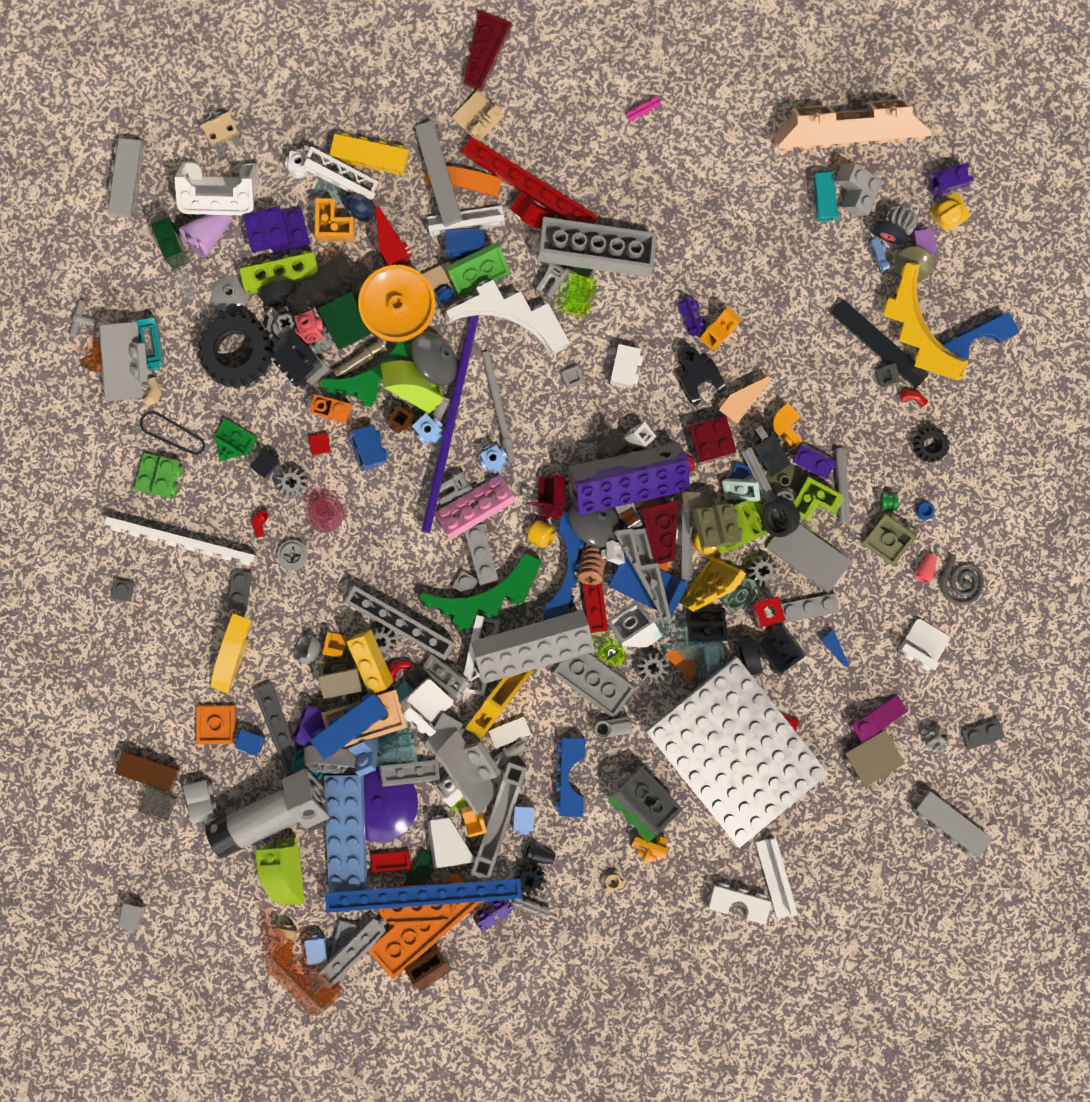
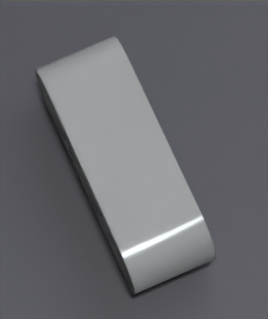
M314 746L304 748V769L313 772L344 775L356 774L357 757L348 749L341 748L331 757L323 760Z

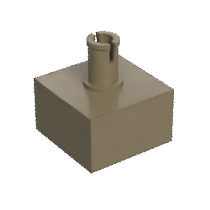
M349 659L320 665L318 678L323 699L339 696L341 707L352 704L350 693L362 691L363 679L355 660Z

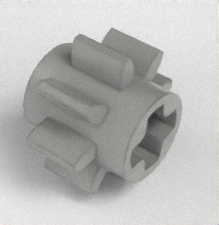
M326 327L322 330L323 338L310 343L317 351L320 349L326 351L333 345L331 342L333 338Z
M934 727L925 735L927 738L925 744L931 751L938 750L941 753L949 745V735L943 729L937 731Z

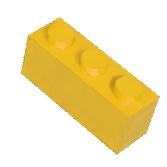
M372 630L358 633L347 641L368 693L373 694L387 689L394 681Z

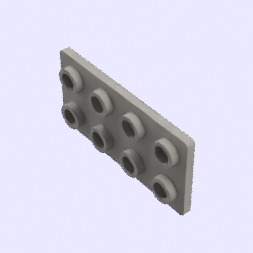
M137 322L99 325L105 401L142 398V382H147L148 379L145 343L140 342L138 339Z
M454 731L435 751V755L477 815L483 811L498 793L490 779L498 777L501 771L481 741L467 745L460 733Z

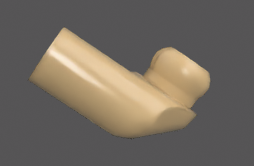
M156 377L148 379L150 391L144 397V403L148 406L156 404L162 394Z

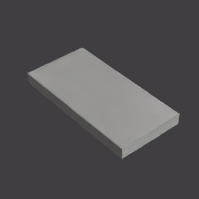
M789 519L781 528L786 529L789 526ZM800 524L797 530L785 537L779 538L774 536L766 547L827 593L830 592L852 563V561Z
M590 653L561 661L552 672L553 675L613 719L636 689L635 686Z

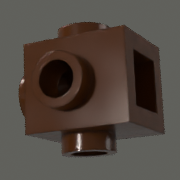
M397 405L387 416L389 418L387 421L391 425L390 429L397 434H400V432L404 434L407 431L410 432L413 429L412 426L416 423L413 411L406 406L402 408ZM401 418L406 419L403 425L399 424V419Z

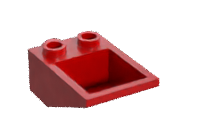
M377 206L378 243L382 259L387 266L404 265L410 267L408 265L411 263L410 256H412L410 248L405 241H400L383 211Z

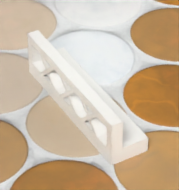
M312 146L301 166L302 169L351 194L359 193L365 196L370 202L375 196L374 191L379 183L378 181ZM312 153L320 157L322 164L310 160ZM330 163L335 164L338 173L327 169L326 165ZM343 173H352L355 182L344 178ZM368 181L374 185H372L369 191L362 187L360 182Z
M502 206L462 211L460 213L463 221L447 227L443 225L441 215L427 217L430 236L444 235L446 230L484 229L505 225Z
M476 615L471 642L481 639L482 633L485 638L498 634L500 620ZM485 621L495 624L494 632L488 636L483 630ZM470 642L463 677L472 684V681L479 677L481 681L482 679L480 673L475 668L476 658ZM487 683L482 685L481 691L470 689L471 684L464 690L467 693L485 696Z
M772 837L755 842L776 918L798 915L777 839Z

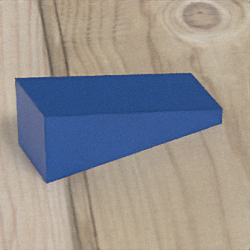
M833 629L821 641L838 661L846 667L849 664Z

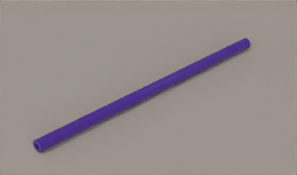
M479 315L469 316L421 532L424 533L431 532Z

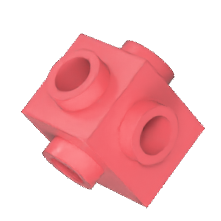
M313 310L294 316L297 325L295 328L296 335L302 338L305 344L313 343L323 338V323L320 318H317Z

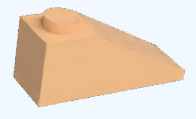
M768 376L731 394L727 399L724 397L718 404L720 409L717 413L721 416H727L728 421L736 426L772 378Z

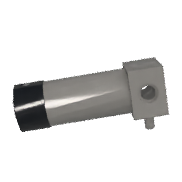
M307 769L282 779V790L208 822L205 826V832L210 847L219 858H225L294 824L300 823L307 829L329 819L330 814L324 786Z

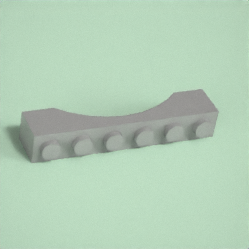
M508 762L486 828L487 833L484 834L471 875L490 880L527 770L526 767Z

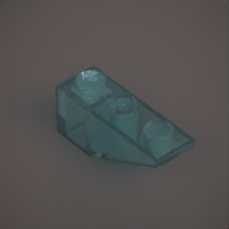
M414 732L394 734L378 743L376 767L418 762Z

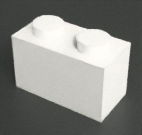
M618 345L610 384L631 389L633 384L637 385L640 373H636L637 366L642 365L644 356L640 354L641 349Z

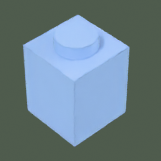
M515 806L514 830H518L517 834L529 835V831H533L534 807Z
M321 934L310 935L309 939L304 941L307 965L328 962L326 937H321Z

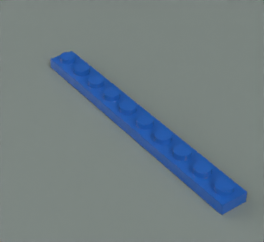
M521 879L325 893L326 913L522 899Z

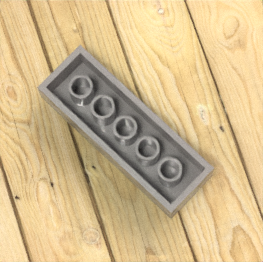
M543 217L537 261L650 277L654 267L656 233Z
M584 610L471 642L483 684L595 652Z

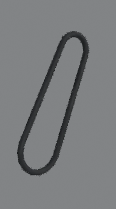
M148 411L141 417L140 427L144 433L193 455H199L204 451L205 442L201 437L162 414ZM148 414L160 416L202 442V449L199 452H193L146 431L143 427V419Z

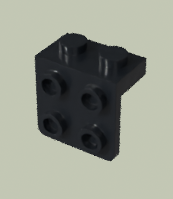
M784 624L757 644L760 656L768 661L771 671L778 676H781L792 665L806 656V653Z

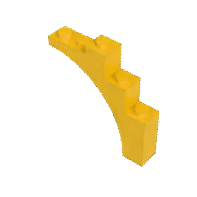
M914 262L906 263L901 271V276H903L901 283L896 289L897 297H890L885 302L883 307L885 311L884 316L904 323L899 330L900 342L920 348L915 354V367L954 380H961L964 378L968 360L946 349L932 335L923 319L918 302L917 278L920 264Z

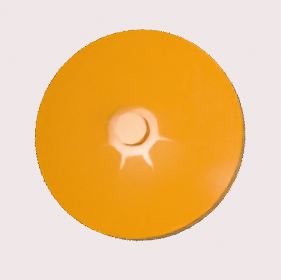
M389 265L376 270L366 279L359 293L358 307L363 323L375 336L389 342H405L423 333L430 325L435 313V295L429 281L419 271L404 265Z

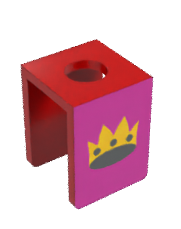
M778 596L750 605L757 629L786 620ZM768 606H772L775 609V615L771 618L766 617L764 614V610Z

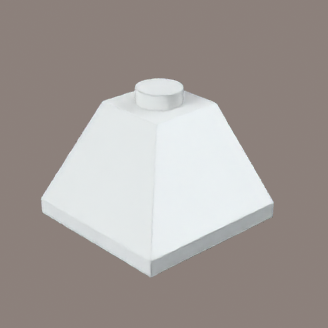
M639 601L607 621L608 626L623 646L648 647L662 638L656 624Z

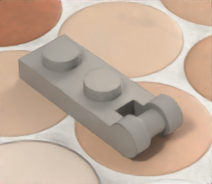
M430 654L421 669L458 699H462L464 690L471 684L468 679L461 676L435 654ZM456 682L459 683L457 689L454 687Z

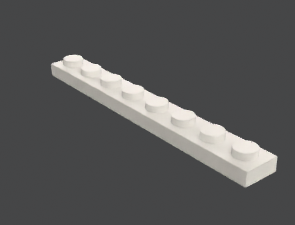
M106 517L104 523L110 526L109 530L121 532V529L127 530L128 535L139 537L140 534L146 535L147 540L154 542L162 539L165 540L164 544L176 547V544L184 545L183 549L194 552L195 548L202 550L201 554L213 556V553L221 555L220 559L231 561L232 558L239 559L238 563L250 566V563L255 564L257 560L256 555Z

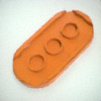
M405 885V886H394V887H391V888L411 887V886H425V885ZM456 903L378 910L381 917L387 923L394 926L441 924L453 916L456 910Z

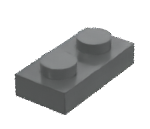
M232 570L228 609L247 611L252 579L251 572Z
M999 719L961 731L967 750L1005 738Z

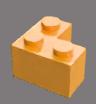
M316 198L315 237L317 241L355 242L356 223L354 218L337 217V203L335 199Z

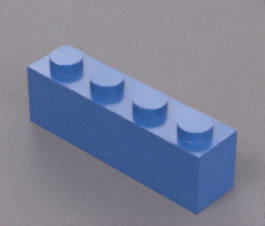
M368 693L360 699L361 703L358 706L354 707L352 705L346 709L343 717L340 719L336 717L328 723L329 727L324 731L319 729L312 734L313 739L310 742L323 760L331 757L389 714L375 694L370 695Z

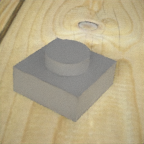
M462 570L452 587L469 597L479 580Z

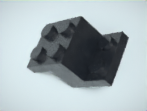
M292 331L287 335L289 340L272 356L276 359L274 364L284 374L287 371L288 375L286 377L296 388L300 386L303 389L308 385L306 381L323 365Z

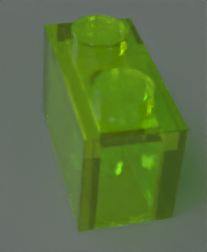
M577 274L572 275L562 309L563 314L581 319L585 318V314H590L592 304H589L590 297H594L597 286H594V279Z

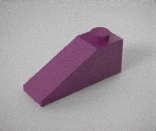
M898 695L848 726L857 740L864 742L908 711Z

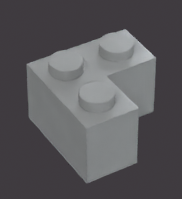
M856 163L842 164L835 179L836 183L848 190L841 207L855 216L869 215L883 181Z

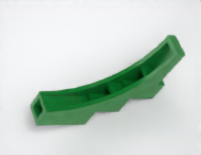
M414 339L399 342L388 357L369 371L351 378L337 380L321 379L320 387L328 394H336V391L344 392L343 395L348 397H355V394H358L357 401L361 402V406L372 407L373 404L377 405L380 385L383 383L381 364L399 360L414 362L412 357V343Z
M524 553L517 567L505 580L496 587L479 595L468 598L448 599L422 593L420 600L423 601L422 605L433 610L434 607L441 609L440 613L445 616L451 617V614L455 615L452 623L455 624L454 628L465 632L466 629H471L479 610L482 611L481 615L490 619L493 616L497 617L506 597H509L508 601L515 605H519V603L524 604L542 561Z

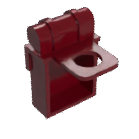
M539 476L537 502H526V504L539 507V516L541 518H558L563 515V509L560 507H565L566 496H564L565 476Z

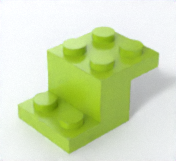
M746 500L733 506L738 511L737 524L742 529L743 536L741 541L735 545L717 547L721 555L768 534L762 523V512L764 509L760 501Z

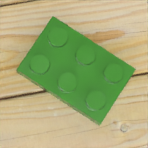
M498 242L446 267L459 298L475 291L477 285L485 280L488 282L491 280L496 281L510 274Z

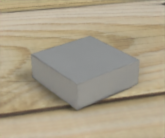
M578 365L560 372L568 390L585 383Z

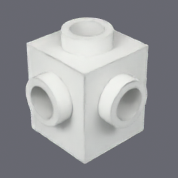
M296 149L295 151H290L289 157H286L285 167L290 175L295 178L310 176V172L301 168L307 155L305 150Z

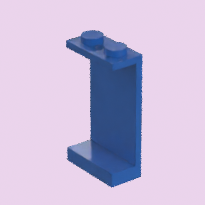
M625 553V563L617 565L619 567L616 573L612 572L607 581L610 583L609 588L657 610ZM660 569L669 612L672 617L688 583Z

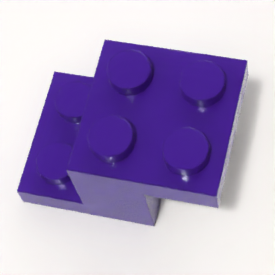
M277 206L243 215L252 253L271 249L273 253H279L311 245L301 207L283 212L281 207Z

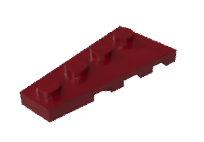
M478 10L473 43H471L470 58L467 63L463 83L467 87L482 92L513 24Z

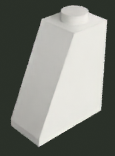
M444 815L434 816L431 821L427 822L433 869L475 862L473 855L450 818L444 819Z

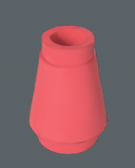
M926 554L915 571L916 580L923 583H930V580H933L937 560L935 555Z

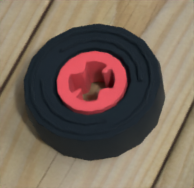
M877 221L872 230L875 236L896 245L903 244L907 236L905 230L886 221Z

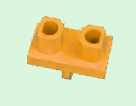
M638 834L633 840L631 847L639 850L637 856L643 857V864H647L648 860L656 862L657 857L665 858L668 852V848H666L668 839L658 836L655 844L647 843Z

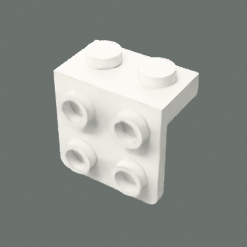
M917 619L898 651L903 653L901 656L905 659L918 662L920 668L926 671L936 670L939 665L937 661L950 641V637L925 621Z
M428 678L400 704L404 711L402 713L409 722H415L416 728L422 734L426 732L431 737L436 732L432 723L452 706L453 700Z

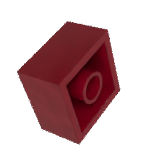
M727 416L689 426L688 430L698 465L736 455L737 451Z

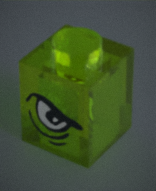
M608 640L605 641L596 656L614 668H617L618 665L622 667L627 659L625 656L626 651Z

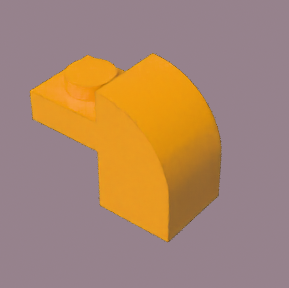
M728 306L699 339L714 351L738 327V324L743 319Z
M789 403L785 404L774 416L771 429L772 433L776 432L779 437L783 435V440L789 447L793 445L796 448L803 440L791 429V426L801 416Z

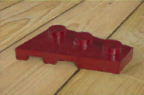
M679 500L641 509L655 564L661 565L675 560Z

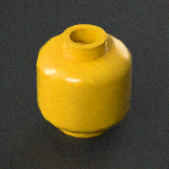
M537 520L534 523L531 522L526 529L528 541L540 548L550 546L556 537L553 526L542 520Z

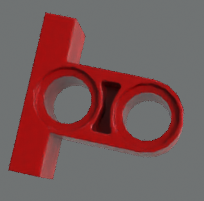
M521 192L509 208L524 223L541 229L543 217H555L553 213L545 210Z

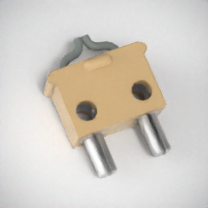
M212 110L200 128L205 132L212 148L215 147L219 157H222L217 145L223 156L225 155L221 146L223 142L232 139L236 149H239L234 137L241 148L242 144L238 138L240 134L232 120L231 112L223 113ZM212 113H213L214 115H220V116H218V117H216V118H214V119L208 121V120L212 117Z

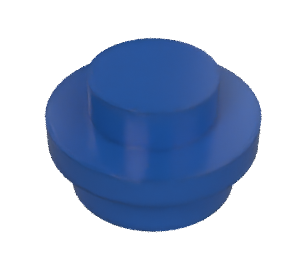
M448 286L439 289L436 293L438 302L441 304L449 303L453 299L454 290Z
M922 501L916 506L915 513L919 519L929 520L934 516L935 508L932 503Z

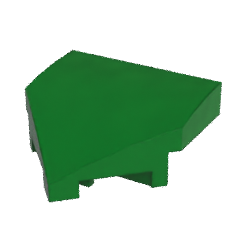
M224 418L215 434L216 437H214L220 461L249 454L259 437L228 418Z

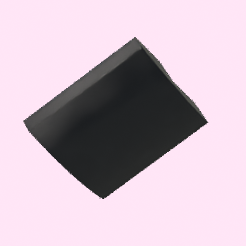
M686 608L689 642L728 640L725 608H699L695 611Z

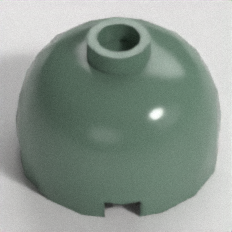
M745 575L741 584L734 591L719 599L731 612L737 613V610L741 608L745 610L756 597L757 592L754 590L757 584L753 579Z

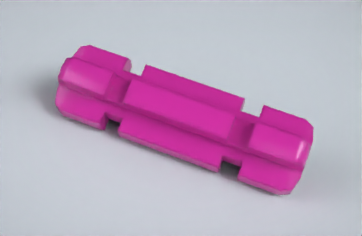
M654 96L650 101L647 100L634 107V110L626 111V117L631 122L637 116L641 117L652 111V108L659 107L661 102L657 96Z

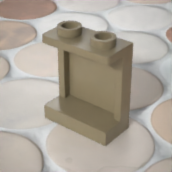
M886 730L879 731L873 737L843 753L845 765L848 769L852 768L855 773L853 775L855 782L858 786L861 784L863 787L869 786L905 764Z

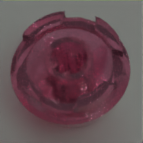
M319 495L308 504L306 518L309 525L316 531L331 532L342 523L344 509L341 502L334 496Z

